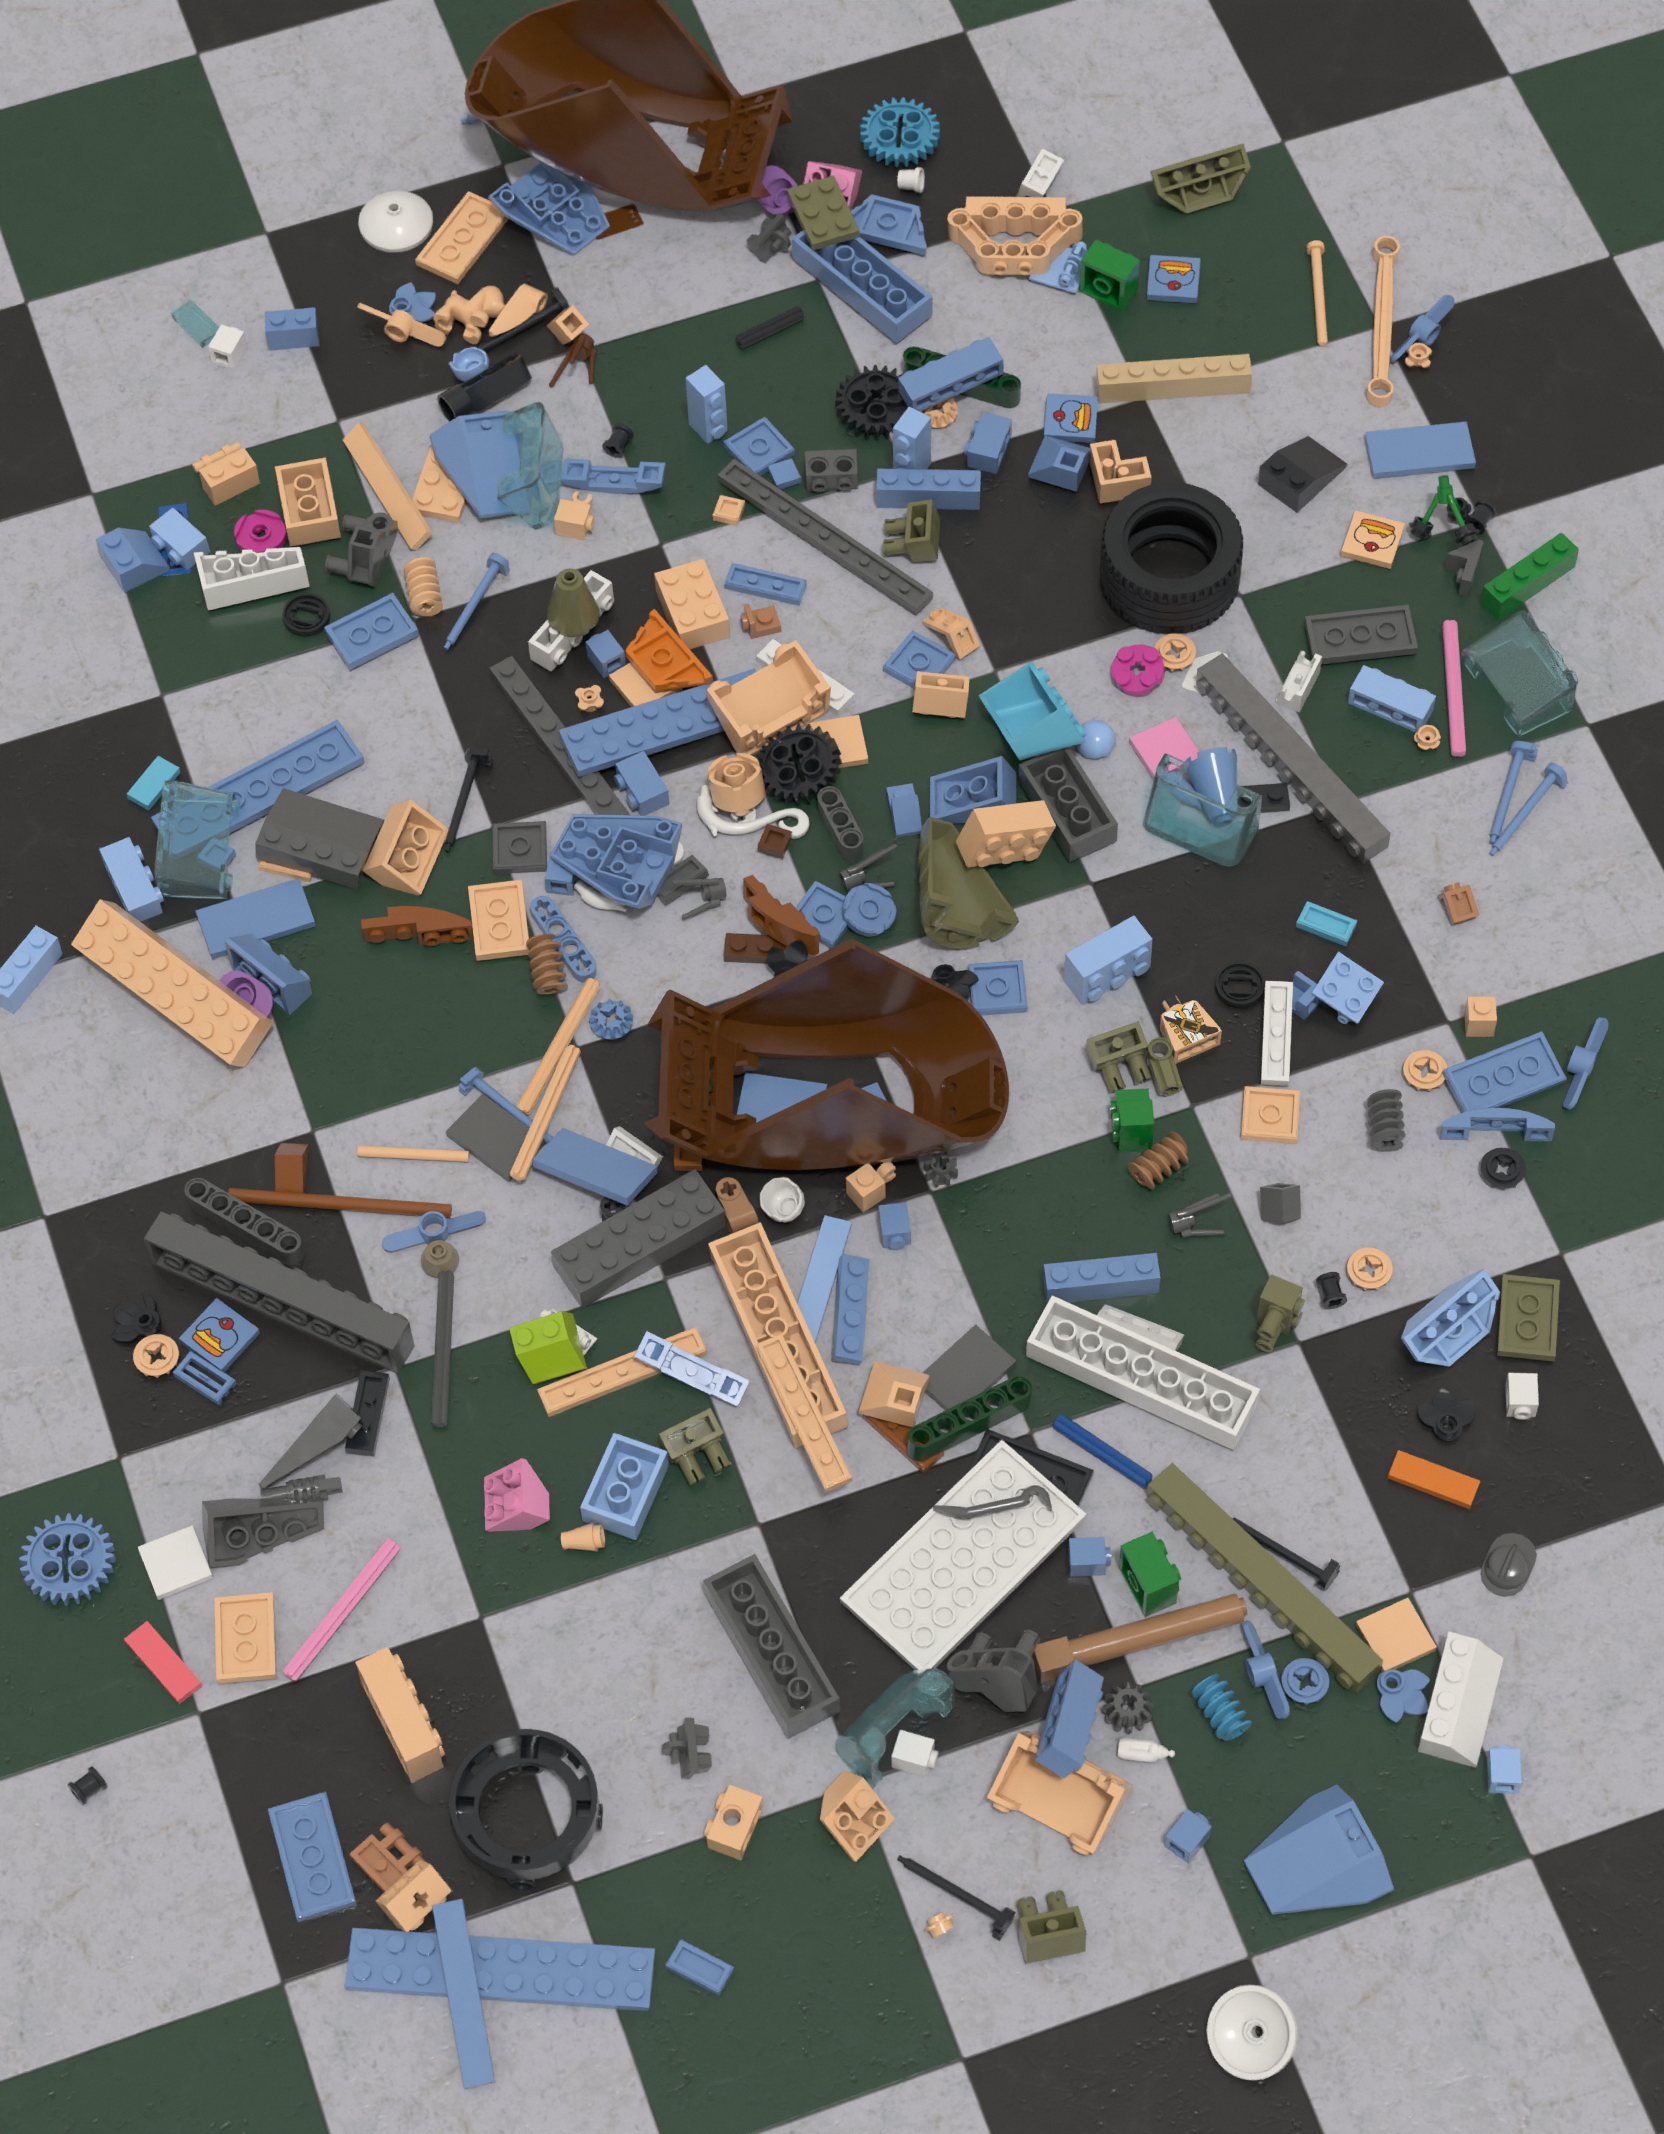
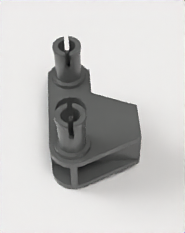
M381 512L375 513L367 519L345 514L342 521V530L353 532L349 542L348 560L328 555L325 562V571L344 574L351 582L356 581L375 587L395 542L398 523L392 520L388 514Z
M1025 1630L1022 1633L1016 1648L989 1649L993 1644V1640H990L991 1637L979 1632L975 1635L968 1650L960 1651L949 1659L947 1663L949 1671L947 1679L954 1688L962 1692H982L1004 1712L1027 1711L1038 1690L1034 1661L1031 1656L1040 1642V1637L1032 1630ZM993 1656L1001 1659L998 1666L990 1663Z

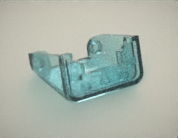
M164 781L155 860V880L163 897L227 899V891L231 890L233 885V876L228 873L226 867L230 820H233L234 816L239 815L240 800L235 797L234 793L179 781Z
M937 1668L913 1670L903 1673L838 1737L835 1744L837 1757L852 1772L863 1777L873 1789L883 1779L878 1764L882 1760V1755L886 1749L884 1736L911 1709L922 1718L930 1712H938L941 1716L945 1717L954 1708L955 1681Z

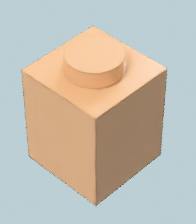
M572 305L564 309L547 327L564 345L572 341L589 323Z
M1495 996L1467 997L1464 1012L1466 1037H1494L1497 1023Z

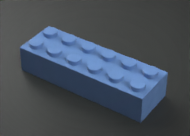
M803 230L792 238V258L895 343H898L933 315V296L862 238H854L812 251Z

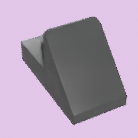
M1476 540L1447 554L1445 569L1458 572L1456 583L1460 584L1459 595L1469 597L1482 554L1483 540Z

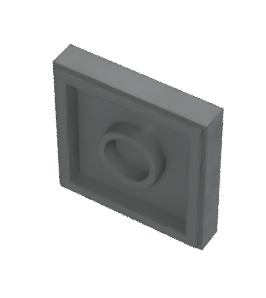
M546 821L493 823L494 874L546 872Z

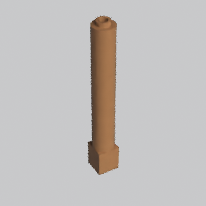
M1234 1593L1068 1640L1066 1636L1044 1642L1036 1646L1032 1658L1040 1682L1044 1683L1057 1679L1058 1674L1075 1659L1085 1666L1213 1631L1244 1622V1615L1248 1614L1244 1598H1238L1237 1594Z

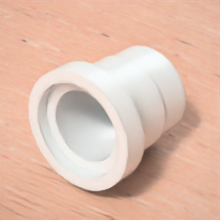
M923 168L899 170L897 178L898 188L922 193L925 181Z

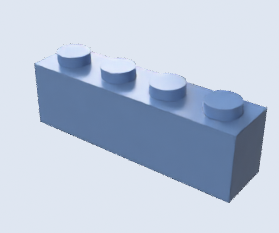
M990 337L976 340L961 350H954L941 359L930 361L919 369L904 373L898 378L899 393L908 407L920 412L1004 374L1003 358Z
M877 469V508H907V503L932 499L936 509L980 510L981 470Z
M1157 1253L1044 1264L1043 1269L1046 1304H1048L1051 1296L1069 1303L1159 1293L1161 1277Z
M1076 1659L1058 1674L1035 1761L1062 1778H1066L1073 1771H1078L1085 1762L1086 1756H1084V1751L1091 1740L1089 1732L1091 1725L1097 1717V1712H1095L1097 1703L1103 1695L1101 1687L1104 1677Z

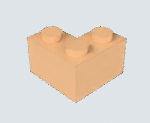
M1116 440L1090 444L1089 463L1099 503L1122 500L1133 491L1151 485V473L1146 457L1121 460Z

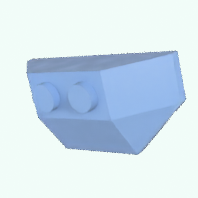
M1481 1269L1448 1286L1407 1321L1401 1339L1416 1361L1450 1367L1490 1332L1495 1314L1496 1300L1499 1298L1500 1291L1486 1270Z

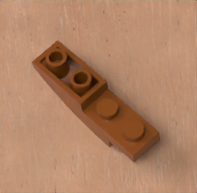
M753 875L743 878L744 899L748 903V918L758 928L778 942L788 946L793 941L802 940L807 947L808 954L814 956L819 954L820 932L806 920L803 912L798 911L791 902L781 905L780 901L776 898L774 899L766 886L760 883Z
M419 906L387 907L388 916L361 919L364 942L380 943L384 940H406L418 936L419 946H435L439 943H461L473 939L470 920L434 908Z

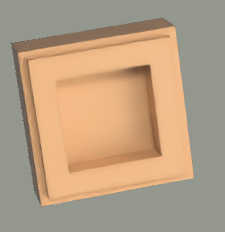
M720 495L713 513V520L738 526L745 508V501Z

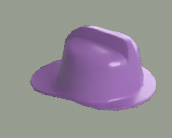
M767 166L761 183L772 196L757 201L773 215L792 213L794 209L787 196V189L796 187V182L781 168Z
M230 971L219 980L265 1016H269L273 1006V996L270 989L264 983L241 971Z

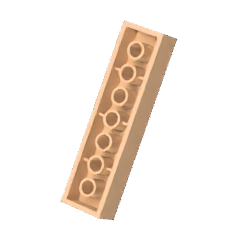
M99 899L71 944L230 1065L245 1068L274 1021L116 903Z
M761 1222L708 1243L713 1263L795 1448L803 1446L755 1345L782 1333L830 1433L832 1434L849 1427L844 1406Z

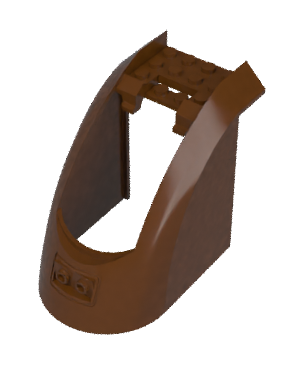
M564 0L537 9L512 23L487 46L473 66L465 88L466 106L474 116L506 140L541 162L582 183L610 194L646 204L681 210L729 208L772 196L761 182L777 126L793 122L785 87L782 84L741 96L664 0ZM572 90H576V91L579 92V93H576V94L569 95V96H566V97L561 98L562 96H564L565 94L569 93V92L572 91ZM645 118L688 128L687 134L689 136L696 137L701 145H705L698 172H694L682 164ZM726 149L722 163V161L720 160L721 153Z
M852 938L712 1009L670 989L665 993L647 1024L661 1031L662 1034L659 1116L644 1124L661 1139L702 1158L721 1163L761 1169L804 1170L859 1167L865 1164L877 1165L909 1160L971 1145L990 1138L1002 1125L1008 1109L1009 1081L1005 1061L993 1032L980 1013L955 991ZM893 1055L908 1075L915 1103L914 1114L855 1086L854 1080L849 1078L756 1123V1118L747 1113L733 1115L734 1074L739 1075L747 1070H757L758 1056L788 1059H853ZM711 1065L714 1067L710 1070V1078L713 1081V1093L709 1095V1066Z

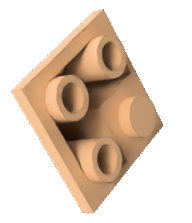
M874 1361L859 1408V1414L914 1427L930 1375Z
M843 1771L824 1792L820 1820L852 1861L856 1862L895 1820V1817L866 1780L853 1773Z

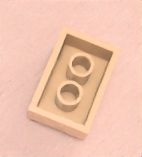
M326 458L276 466V476L290 547L340 538L341 534Z
M704 558L654 573L656 593L669 625L689 649L730 637L729 618Z
M1044 800L977 808L972 810L956 840V844L967 867H985L998 863L1009 864L1022 860L1032 861L1039 857L1056 825Z

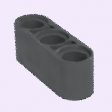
M824 787L819 791L817 797L819 816L840 857L846 862H857L862 858L864 852L863 835L841 792L835 787Z

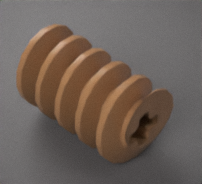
M553 934L537 935L531 937L526 942L527 948L530 949L528 956L531 959L529 963L530 968L533 969L531 972L532 979H534L533 987L536 993L541 995L555 994L568 988L567 983L559 982L566 978V973L558 972V970L565 967V964L563 962H556V960L563 957V953L554 951L561 947V942L553 941L556 937Z
M1170 1132L1168 1137L1160 1140L1159 1144L1156 1143L1151 1146V1150H1146L1142 1156L1136 1157L1134 1163H1128L1127 1168L1138 1183L1152 1190L1155 1188L1153 1179L1158 1183H1162L1163 1177L1161 1173L1167 1177L1172 1175L1170 1166L1176 1171L1180 1169L1178 1160L1185 1165L1189 1163L1186 1155L1188 1154L1187 1145L1180 1135L1176 1132Z

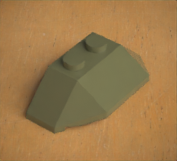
M1244 143L1152 170L1150 173L1157 196L1184 214L1232 200L1251 166Z

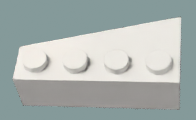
M300 547L266 549L263 553L253 552L252 549L242 550V554H227V551H216V555H204L203 552H194L208 610L310 587Z

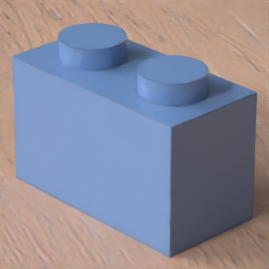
M315 308L265 312V331L269 350L319 346V326Z
M982 412L980 420L974 422L972 441L968 440L965 446L964 455L967 456V467L997 474L1012 435V419Z
M644 751L615 764V783L619 790L624 789L626 792V800L632 810L636 809L639 815L646 816L669 805L668 789Z

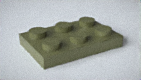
M834 175L787 189L789 201L812 251L860 237V230Z
M1502 1275L1497 1356L1555 1361L1560 1280Z

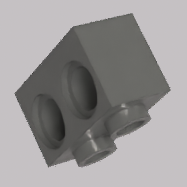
M856 449L805 451L807 491L823 492L827 490L848 491L850 489H858Z

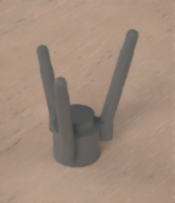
M897 844L881 849L859 863L839 871L845 889L849 891L856 886L863 885L862 882L866 881L863 868L898 848ZM894 881L873 883L883 888L895 886Z
M723 878L672 881L673 885H695L689 890H701L703 899L710 901L683 914V920L711 907L721 906L720 900L726 899L727 896Z
M1216 1193L1184 1208L1168 1212L1173 1233L1181 1232L1182 1238L1224 1235V1230L1191 1229V1226H1195L1193 1213L1232 1198V1194L1228 1193L1220 1196Z

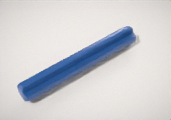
M1060 1414L1053 1423L1055 1430L1142 1488H1146L1151 1482L1153 1476L1151 1472L1065 1415Z

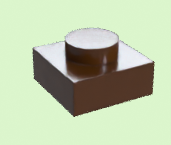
M767 824L758 843V851L784 858L792 839V831Z

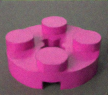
M256 510L253 515L248 517L244 515L238 520L234 529L237 547L240 552L252 549L253 552L263 553L266 549L283 548L287 540L285 524L282 522L281 517L269 510ZM261 531H265V536L263 537L255 535V533L258 534Z
M1137 644L1129 647L1125 646L1118 650L1117 656L1112 663L1111 672L1115 684L1121 688L1122 692L1130 696H1144L1151 693V689L1155 688L1157 684L1159 686L1165 676V666L1156 648ZM1136 666H1141L1145 668V671H1140L1139 675H1135L1132 669Z

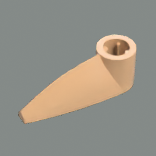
M522 284L489 330V336L506 332L523 323L532 314L543 310L548 300L547 293Z

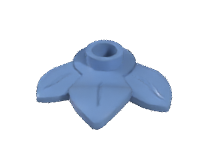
M407 283L396 291V297L389 306V312L392 315L395 310L402 309V311L410 314L415 321H429L435 314L431 308L434 305L436 294L433 292H416L414 285Z
M1395 1669L1383 1671L1378 1676L1377 1689L1382 1695L1380 1707L1386 1717L1398 1723L1404 1712L1415 1716L1426 1714L1428 1712V1704L1421 1690L1428 1685L1430 1679L1422 1672L1414 1669L1402 1673ZM1392 1681L1397 1687L1394 1689L1388 1688L1386 1683Z

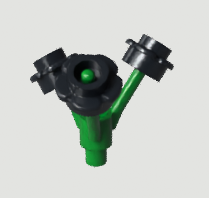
M1448 475L1439 476L1437 493L1434 495L1424 518L1416 516L1413 522H1409V526L1412 528L1410 532L1421 539H1424L1425 536L1431 537L1434 525L1429 522V519L1437 504H1447V517L1451 521L1456 520L1460 526L1454 532L1456 536L1455 542L1462 543L1465 546L1476 541V535L1480 531L1475 529L1473 523L1465 525L1463 521L1471 512V505L1461 497H1454L1453 487L1449 484Z

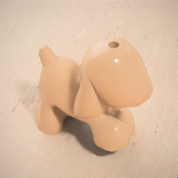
M495 286L483 287L470 300L458 295L457 291H452L445 305L433 315L435 328L448 335L453 329V321L458 320L466 326L463 338L471 344H478L482 337L478 327H485L489 318L498 317L505 307L504 297L500 289Z

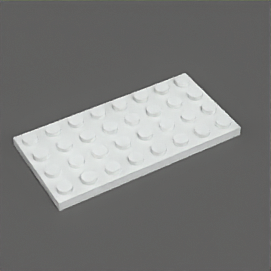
M1001 1440L935 1505L971 1507L1021 1496L1023 1491L1029 1486L1039 1485L1049 1493L1052 1511L1047 1509L1037 1495L1031 1496L1030 1503L1025 1507L971 1519L955 1518L933 1511L932 1507L840 1597V1602L925 1679L1087 1518V1514Z

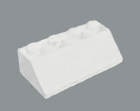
M1448 1632L1418 1752L1475 1768L1477 1767L1504 1659L1480 1640Z

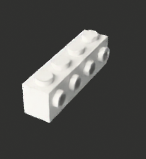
M591 570L584 577V580L599 606L601 615L604 611H608L614 603L612 582ZM547 619L528 641L530 659L552 672L557 665L564 662L567 653L573 646L579 645L583 636H563L555 628H551Z

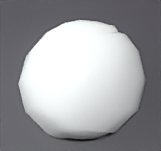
M773 1178L764 1185L760 1192V1205L770 1218L780 1223H787L800 1215L805 1205L804 1193L789 1178Z

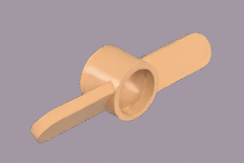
M358 304L357 308L387 320L384 331L387 336L397 342H405L409 335L438 347L442 346L446 341V336L442 331L415 321L405 311L395 310L390 316L364 304Z

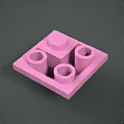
M809 161L804 184L834 175L851 211L858 194L862 170Z
M521 1458L484 1477L486 1531L531 1530L550 1520L549 1493L526 1459Z

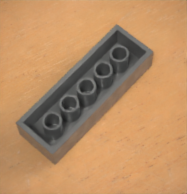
M696 1169L552 1250L553 1267L583 1309L726 1227L725 1210Z
M755 1554L703 1580L705 1596L788 1739L840 1712L839 1696Z

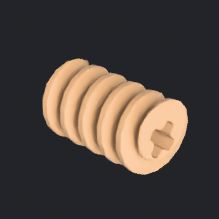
M429 557L416 558L410 561L404 568L410 609L414 614L422 617L434 616L443 608L437 569H435L436 564Z

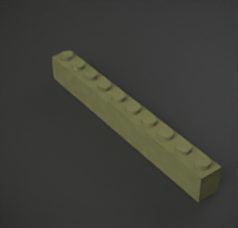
M1171 1463L1148 1484L1147 1500L1155 1510L1163 1511L1175 1529H1182L1189 1536L1188 1538L1195 1548L1203 1549L1209 1555L1211 1562L1218 1569L1223 1568L1238 1588H1244L1252 1595L1253 1602L1259 1608H1265L1273 1615L1272 1618L1282 1629L1287 1628L1294 1635L1293 1637L1303 1649L1308 1648L1315 1655L1317 1662L1325 1669L1329 1668L1337 1675L1338 1682L1344 1688H1350L1357 1694L1381 1672L1383 1659L1176 1465Z

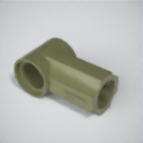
M1157 1037L1148 1045L1146 1064L1152 1071L1159 1095L1167 1097L1181 1091L1183 1086L1172 1055L1173 1046L1171 1042L1166 1038ZM1155 1052H1161V1053H1163L1165 1056H1163V1057H1158V1056L1154 1055L1153 1053H1155Z

